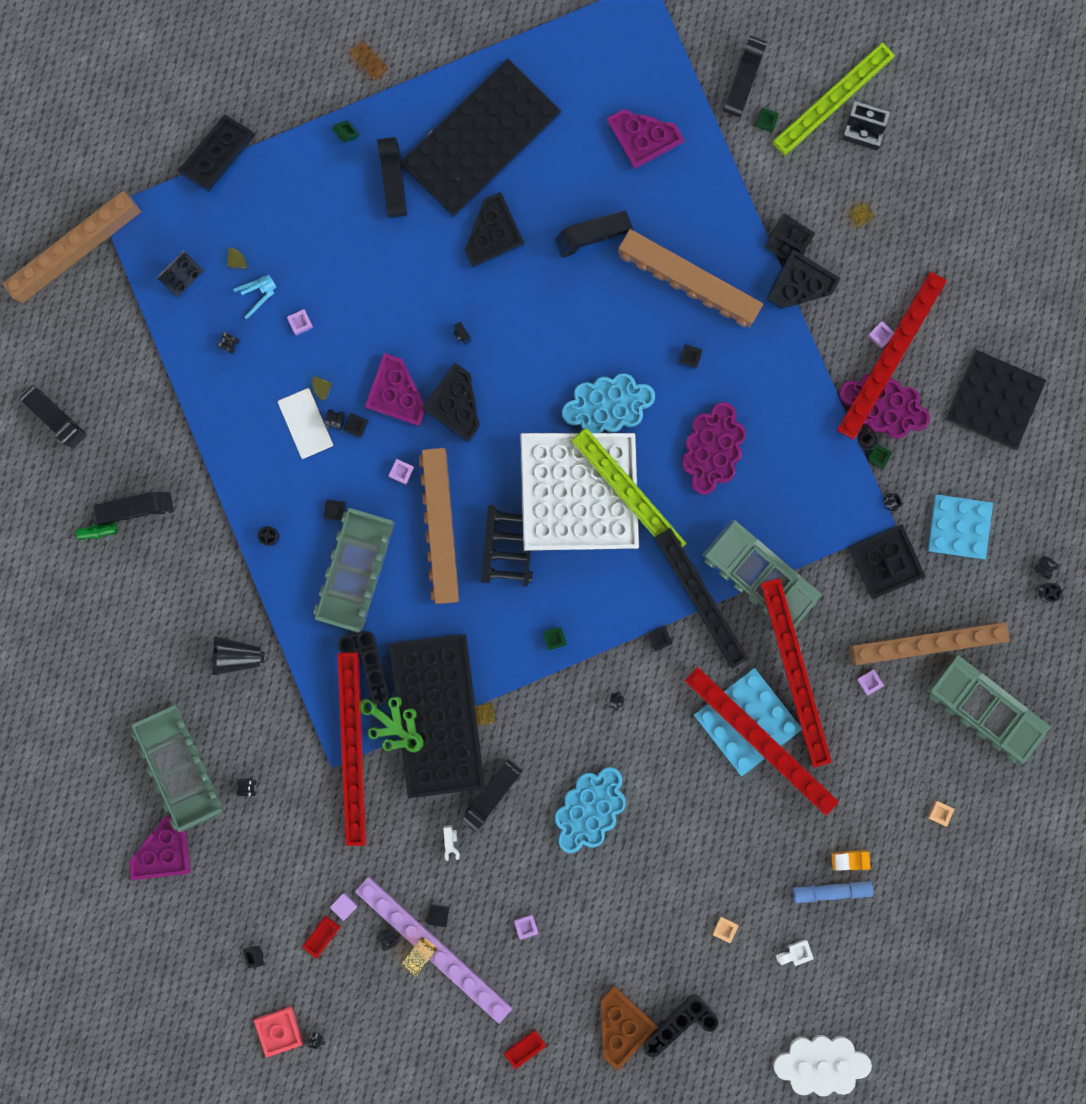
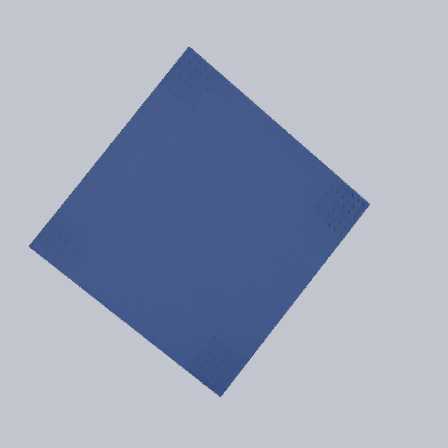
M663 0L597 1L254 144L242 151L209 192L180 175L134 194L131 197L142 212L111 235L120 261L331 767L342 764L338 653L341 651L338 648V642L344 636L359 632L315 620L316 615H313L316 604H319L321 600L319 596L321 586H325L327 580L325 578L326 569L331 567L332 564L330 559L333 548L336 549L338 541H336L337 533L339 530H342L344 524L341 521L324 519L326 499L346 502V512L348 508L395 522L363 627V631L372 632L377 639L391 698L395 697L389 643L466 634L476 707L697 612L655 542L654 536L639 519L638 549L531 550L529 571L533 572L532 583H528V587H524V580L501 578L490 580V584L481 583L488 505L496 506V511H500V513L523 515L520 435L522 433H580L582 431L581 425H568L562 418L563 406L567 402L574 400V392L579 384L586 382L594 384L600 377H608L613 380L617 375L626 373L634 378L636 385L647 384L653 388L655 400L651 407L643 410L642 421L635 427L623 426L616 433H635L637 487L687 543L682 548L715 603L740 594L733 587L735 583L730 579L726 581L718 574L720 571L715 566L713 569L704 562L705 558L702 556L730 520H736L793 570L895 526V522L885 505L884 497L857 436L854 440H851L836 431L846 412L799 306L795 305L780 309L766 300L782 267L776 254L764 247L768 240L767 233ZM507 59L561 110V114L455 217L402 167L407 216L388 218L377 139L396 137L402 161ZM624 109L640 116L645 115L665 123H674L684 138V143L634 170L611 130L607 118ZM348 120L359 133V136L356 140L343 143L332 128L335 124ZM501 192L525 245L473 268L465 252L466 244L471 236L483 200ZM627 211L634 228L633 231L762 302L763 306L750 328L748 326L742 327L732 317L722 316L716 308L706 307L700 299L690 298L682 289L676 290L666 280H658L650 271H642L634 262H626L621 259L618 249L627 234L581 247L575 254L568 257L561 256L555 238L563 229L617 212ZM185 251L204 271L184 292L176 297L157 277ZM270 275L277 287L273 289L275 294L270 296L248 319H245V315L265 296L266 292L262 294L260 289L257 288L242 295L241 291L243 290L234 292L233 289L263 276ZM305 309L313 328L295 335L287 317ZM460 321L471 338V342L466 345L462 341L458 342L453 333L456 331L454 325ZM222 332H226L240 340L239 344L235 346L234 354L216 346L217 342L222 339ZM684 344L703 350L697 369L679 364ZM384 353L403 360L424 404L454 363H457L471 374V384L480 427L468 443L426 412L424 413L421 425L417 426L365 408ZM309 388L324 424L328 409H333L334 412H345L342 430H337L335 427L326 428L333 443L332 447L302 459L278 401ZM727 402L735 408V422L742 424L746 431V438L739 445L742 450V457L734 464L735 475L732 480L724 484L717 483L715 489L710 494L700 495L692 488V475L686 473L681 465L683 456L688 452L685 445L686 439L693 433L692 423L698 415L703 413L711 414L716 404ZM350 413L369 421L362 438L343 431ZM445 448L447 452L459 602L435 604V600H431L430 590L434 589L433 581L429 579V570H432V562H428L427 551H430V543L426 542V531H429V526L424 521V512H427V505H423L422 493H426L425 486L421 484V474H424V467H420L419 455H422V450ZM396 459L414 467L407 485L389 477ZM499 520V522H495L494 530L523 534V522ZM270 526L278 531L279 541L275 545L267 546L259 542L258 532L262 527ZM493 541V549H496V551L527 554V551H524L523 542ZM347 543L341 564L370 572L375 551ZM754 550L735 574L751 586L769 562ZM495 559V561L492 560L491 568H495L494 570L525 573L526 561ZM774 567L763 582L775 579L783 574ZM339 569L333 589L362 598L368 577ZM562 627L567 645L548 651L543 632ZM368 634L364 635L362 643L366 646L369 645L371 637ZM349 639L343 643L345 650H350L353 646ZM358 651L360 701L362 702L365 699L371 698L360 652ZM373 653L368 654L367 662L374 664L376 656ZM374 672L372 674V681L375 683L380 682V673ZM382 684L380 686H374V690L377 688L379 689V695H377V699H381L383 701V698L386 697V694H382L380 688L384 687V685ZM368 703V708L372 709V705ZM388 703L377 705V708L393 720ZM361 712L363 755L383 747V742L389 738L394 741L401 739L399 735L380 736L376 739H371L368 736L370 728H387V726L373 714L364 715ZM373 730L372 733L374 736H376L377 733L375 730Z

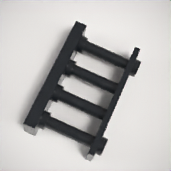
M488 505L481 583L490 584V580L501 578L524 580V587H528V583H532L533 572L529 571L531 550L525 554L502 552L493 549V541L497 540L523 542V534L494 530L495 522H499V520L523 522V515L500 513V511H496V506ZM495 559L526 561L525 573L494 570L495 568H491L492 560L495 561Z

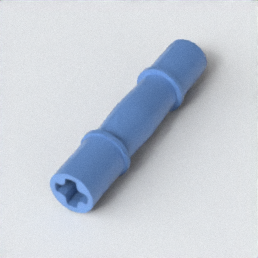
M871 881L829 884L816 887L815 885L793 887L794 903H817L819 900L845 898L852 900L854 898L873 897Z

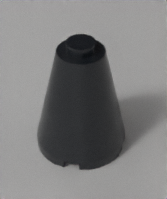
M214 636L212 675L260 667V663H264L265 651H261V647Z

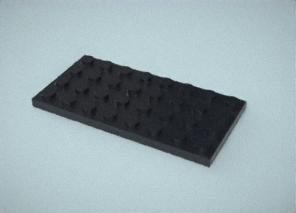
M507 59L401 161V166L455 217L561 114V110Z
M459 634L389 643L395 696L399 697L402 701L399 707L402 728L408 732L407 722L403 717L404 711L409 708L414 709L417 714L414 719L416 733L420 734L423 739V746L417 752H410L405 747L402 748L408 798L485 789L467 635ZM408 711V717L412 718V713ZM412 739V743L416 745V740Z

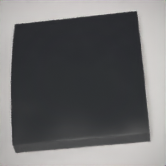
M854 101L842 140L878 151L890 112Z
M783 213L764 247L786 260L789 252L793 249L804 255L807 251L805 249L816 233Z

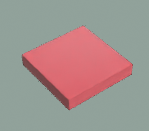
M292 1006L254 1019L266 1058L304 1044Z

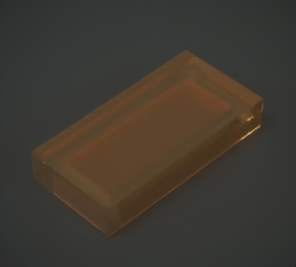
M364 41L349 53L374 82L389 70Z

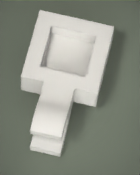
M453 825L444 826L445 859L448 861L449 853L453 852L456 854V860H459V850L454 847V842H457V831L453 830Z
M806 939L788 945V952L776 955L780 965L793 961V964L797 966L813 960Z

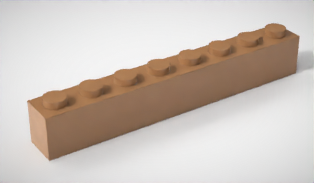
M122 191L2 284L13 299L24 303L142 212L131 196Z
M631 229L618 249V254L624 261L634 262L640 270L650 271L656 279L666 280L674 289H682L690 298L700 299L706 307L716 308L722 316L732 317L742 327L748 326L750 328L763 306L762 302Z
M445 448L422 450V455H419L420 467H424V474H421V484L425 486L426 493H422L423 505H427V512H424V521L429 526V531H426V542L430 543V551H427L428 562H432V570H429V579L433 581L434 589L430 590L431 600H435V604L459 602L447 452Z
M1000 622L849 646L852 665H861L1010 642L1007 623Z

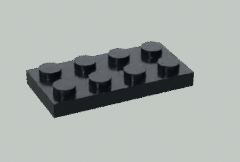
M224 114L178 169V172L209 192L255 137L254 132Z

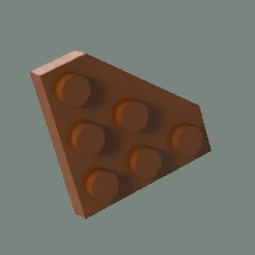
M613 985L601 999L603 1058L618 1071L655 1031L657 1025Z

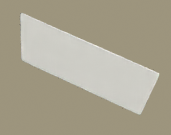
M309 388L278 401L302 459L333 446Z

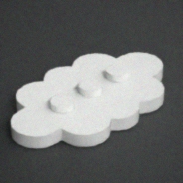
M818 1035L812 1040L806 1037L795 1038L790 1044L789 1052L780 1053L773 1062V1068L777 1076L783 1080H790L792 1088L799 1095H808L813 1091L819 1096H828L833 1091L838 1094H848L854 1089L856 1079L865 1078L869 1075L872 1067L868 1056L863 1052L855 1051L854 1045L848 1038L838 1036L830 1040L824 1035Z

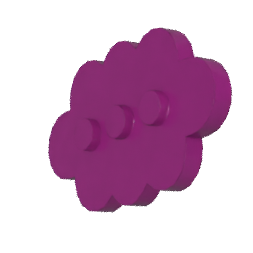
M869 374L863 376L859 382L847 381L840 387L838 395L843 404L851 406ZM889 379L863 425L867 424L870 431L874 433L886 432L889 437L900 439L906 436L910 430L922 431L930 423V414L927 409L919 406L920 396L914 388H902L898 381Z
M727 402L716 404L711 414L703 413L698 415L692 423L693 433L686 439L685 445L688 452L683 456L681 465L686 473L692 475V488L700 495L710 494L715 489L717 483L724 484L732 480L735 475L734 464L742 457V450L739 445L745 440L746 431L742 424L735 422V408Z

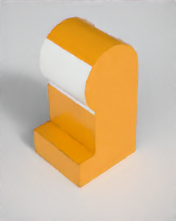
M866 849L831 853L833 870H871L869 851Z

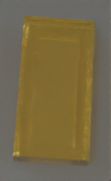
M421 937L401 965L417 976L436 952L437 948L424 937Z

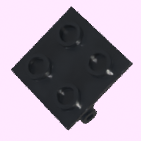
M183 251L157 279L178 297L204 270Z

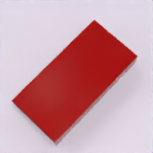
M325 915L301 948L317 959L341 926Z
M534 1029L507 1049L504 1055L516 1070L547 1045L536 1029Z

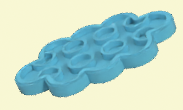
M626 373L617 375L613 380L608 377H600L594 384L586 382L576 387L574 400L567 402L563 406L562 418L568 425H581L582 430L587 428L591 433H602L604 430L609 433H616L623 426L635 427L642 421L643 410L651 407L654 403L655 392L647 384L636 385L634 378Z
M606 767L598 775L593 773L581 774L576 781V788L566 793L564 797L565 805L561 806L555 813L556 825L562 830L558 837V843L563 851L575 853L583 844L588 847H597L604 841L605 832L615 827L616 815L621 813L626 806L625 796L619 791L622 785V776L616 768Z

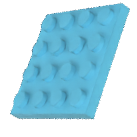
M755 668L724 691L780 746L801 731L800 725ZM709 704L694 714L741 777L765 759Z

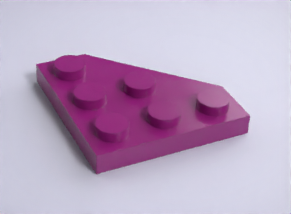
M624 109L607 118L611 130L634 170L684 143V138L674 123H665L658 121L656 118L645 115L640 116Z
M384 353L365 408L420 426L425 413L421 409L424 403L402 359Z
M166 816L161 820L156 829L142 844L141 848L130 859L131 881L191 873L187 830L183 832H178L177 829L174 830L170 823L172 816Z

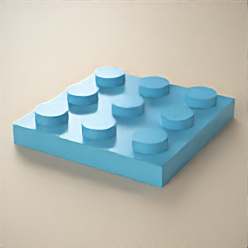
M934 495L927 551L985 560L993 503Z

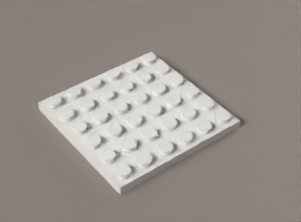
M522 433L520 435L524 551L639 548L638 518L571 442L579 433ZM592 433L637 485L635 433Z

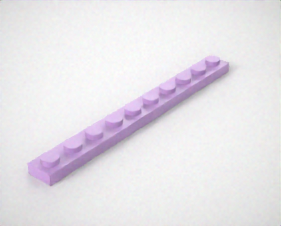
M369 876L355 892L496 1022L500 1023L512 1010V1007Z

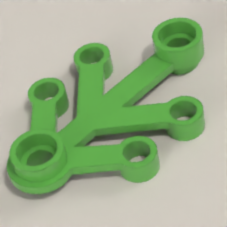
M392 697L388 701L393 720L377 708V704L371 698L361 702V712L364 715L373 714L387 726V728H370L368 736L371 739L389 735H399L403 739L394 741L389 738L383 742L384 750L391 751L395 748L405 747L410 752H417L422 748L423 739L420 734L416 733L414 719L417 714L414 709L409 708L404 711L403 717L407 722L408 732L402 728L399 710L402 701L399 697ZM393 700L397 701V706L393 704ZM368 703L372 705V709L368 708ZM408 711L412 713V718L408 717ZM373 730L376 731V733H377L376 736L373 735V733H372ZM412 739L416 740V745L412 743ZM387 742L391 743V748L387 746Z

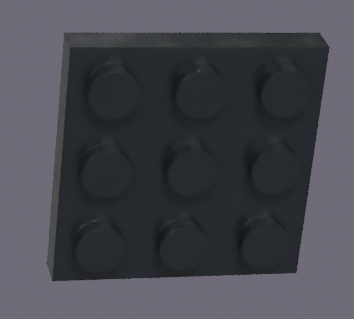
M903 524L848 547L871 600L926 577ZM904 552L910 571L890 577L884 559Z

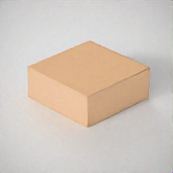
M935 800L927 818L947 827L954 809Z
M720 916L712 935L731 943L739 925Z

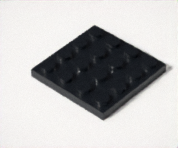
M976 350L945 420L1017 450L1047 380Z

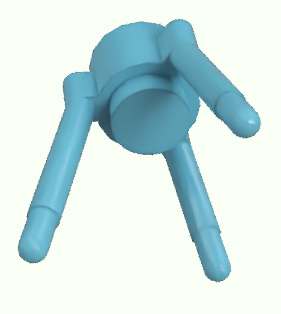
M270 275L263 276L233 289L234 292L243 290L241 291L242 295L257 288L260 289L262 294L266 292L265 296L245 315V319H248L270 296L275 294L273 289L277 287Z

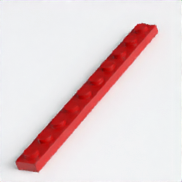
M930 271L836 431L851 440L855 439L947 280Z
M778 577L760 583L811 765L815 768L832 763L781 579Z
M339 652L338 677L346 846H365L367 842L358 652Z
M696 667L686 677L684 681L825 816L839 803L831 793L699 667Z

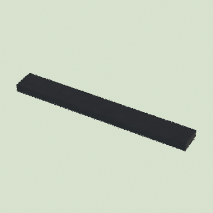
M669 527L653 537L730 667L733 669L748 660L749 658L672 529Z

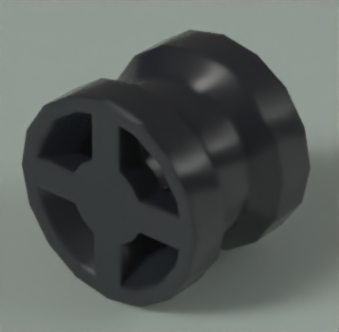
M222 332V339L217 342L216 346L234 354L235 346L239 344L240 340L226 332Z
M328 409L325 427H335L337 430H342L345 412H334L333 409Z
M264 526L258 532V540L264 545L273 546L279 541V533L273 527Z
M1042 556L1040 564L1036 565L1034 570L1042 577L1051 579L1053 571L1057 570L1059 565L1051 558Z
M1046 583L1039 588L1038 595L1044 602H1056L1062 596V589L1056 583Z
M237 779V784L239 785V790L236 792L237 796H256L254 786L257 784V780Z
M393 927L376 936L377 941H380L382 944L381 948L383 951L394 947L400 942V939L394 934L395 930Z

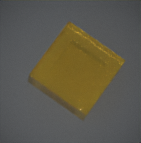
M866 202L848 212L858 229L875 218Z
M493 703L475 706L477 725L495 723Z

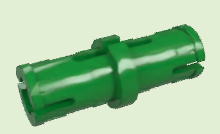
M115 522L104 525L93 524L91 527L76 529V536L79 541L89 538L100 539L102 536L118 534Z

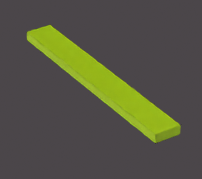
M882 42L783 131L772 144L786 156L885 67L895 55Z
M584 428L571 440L654 537L670 527L681 546L684 547L687 544L587 428Z

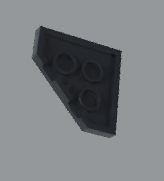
M501 192L483 200L471 236L466 244L465 252L473 268L525 245Z
M793 249L789 252L766 300L780 309H785L827 297L833 294L840 277Z
M454 363L421 409L468 443L480 427L476 412L477 407L471 384V374L457 363Z

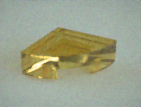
M229 247L228 268L247 269V262L244 256L238 250Z
M314 376L313 389L321 400L326 401L332 383Z

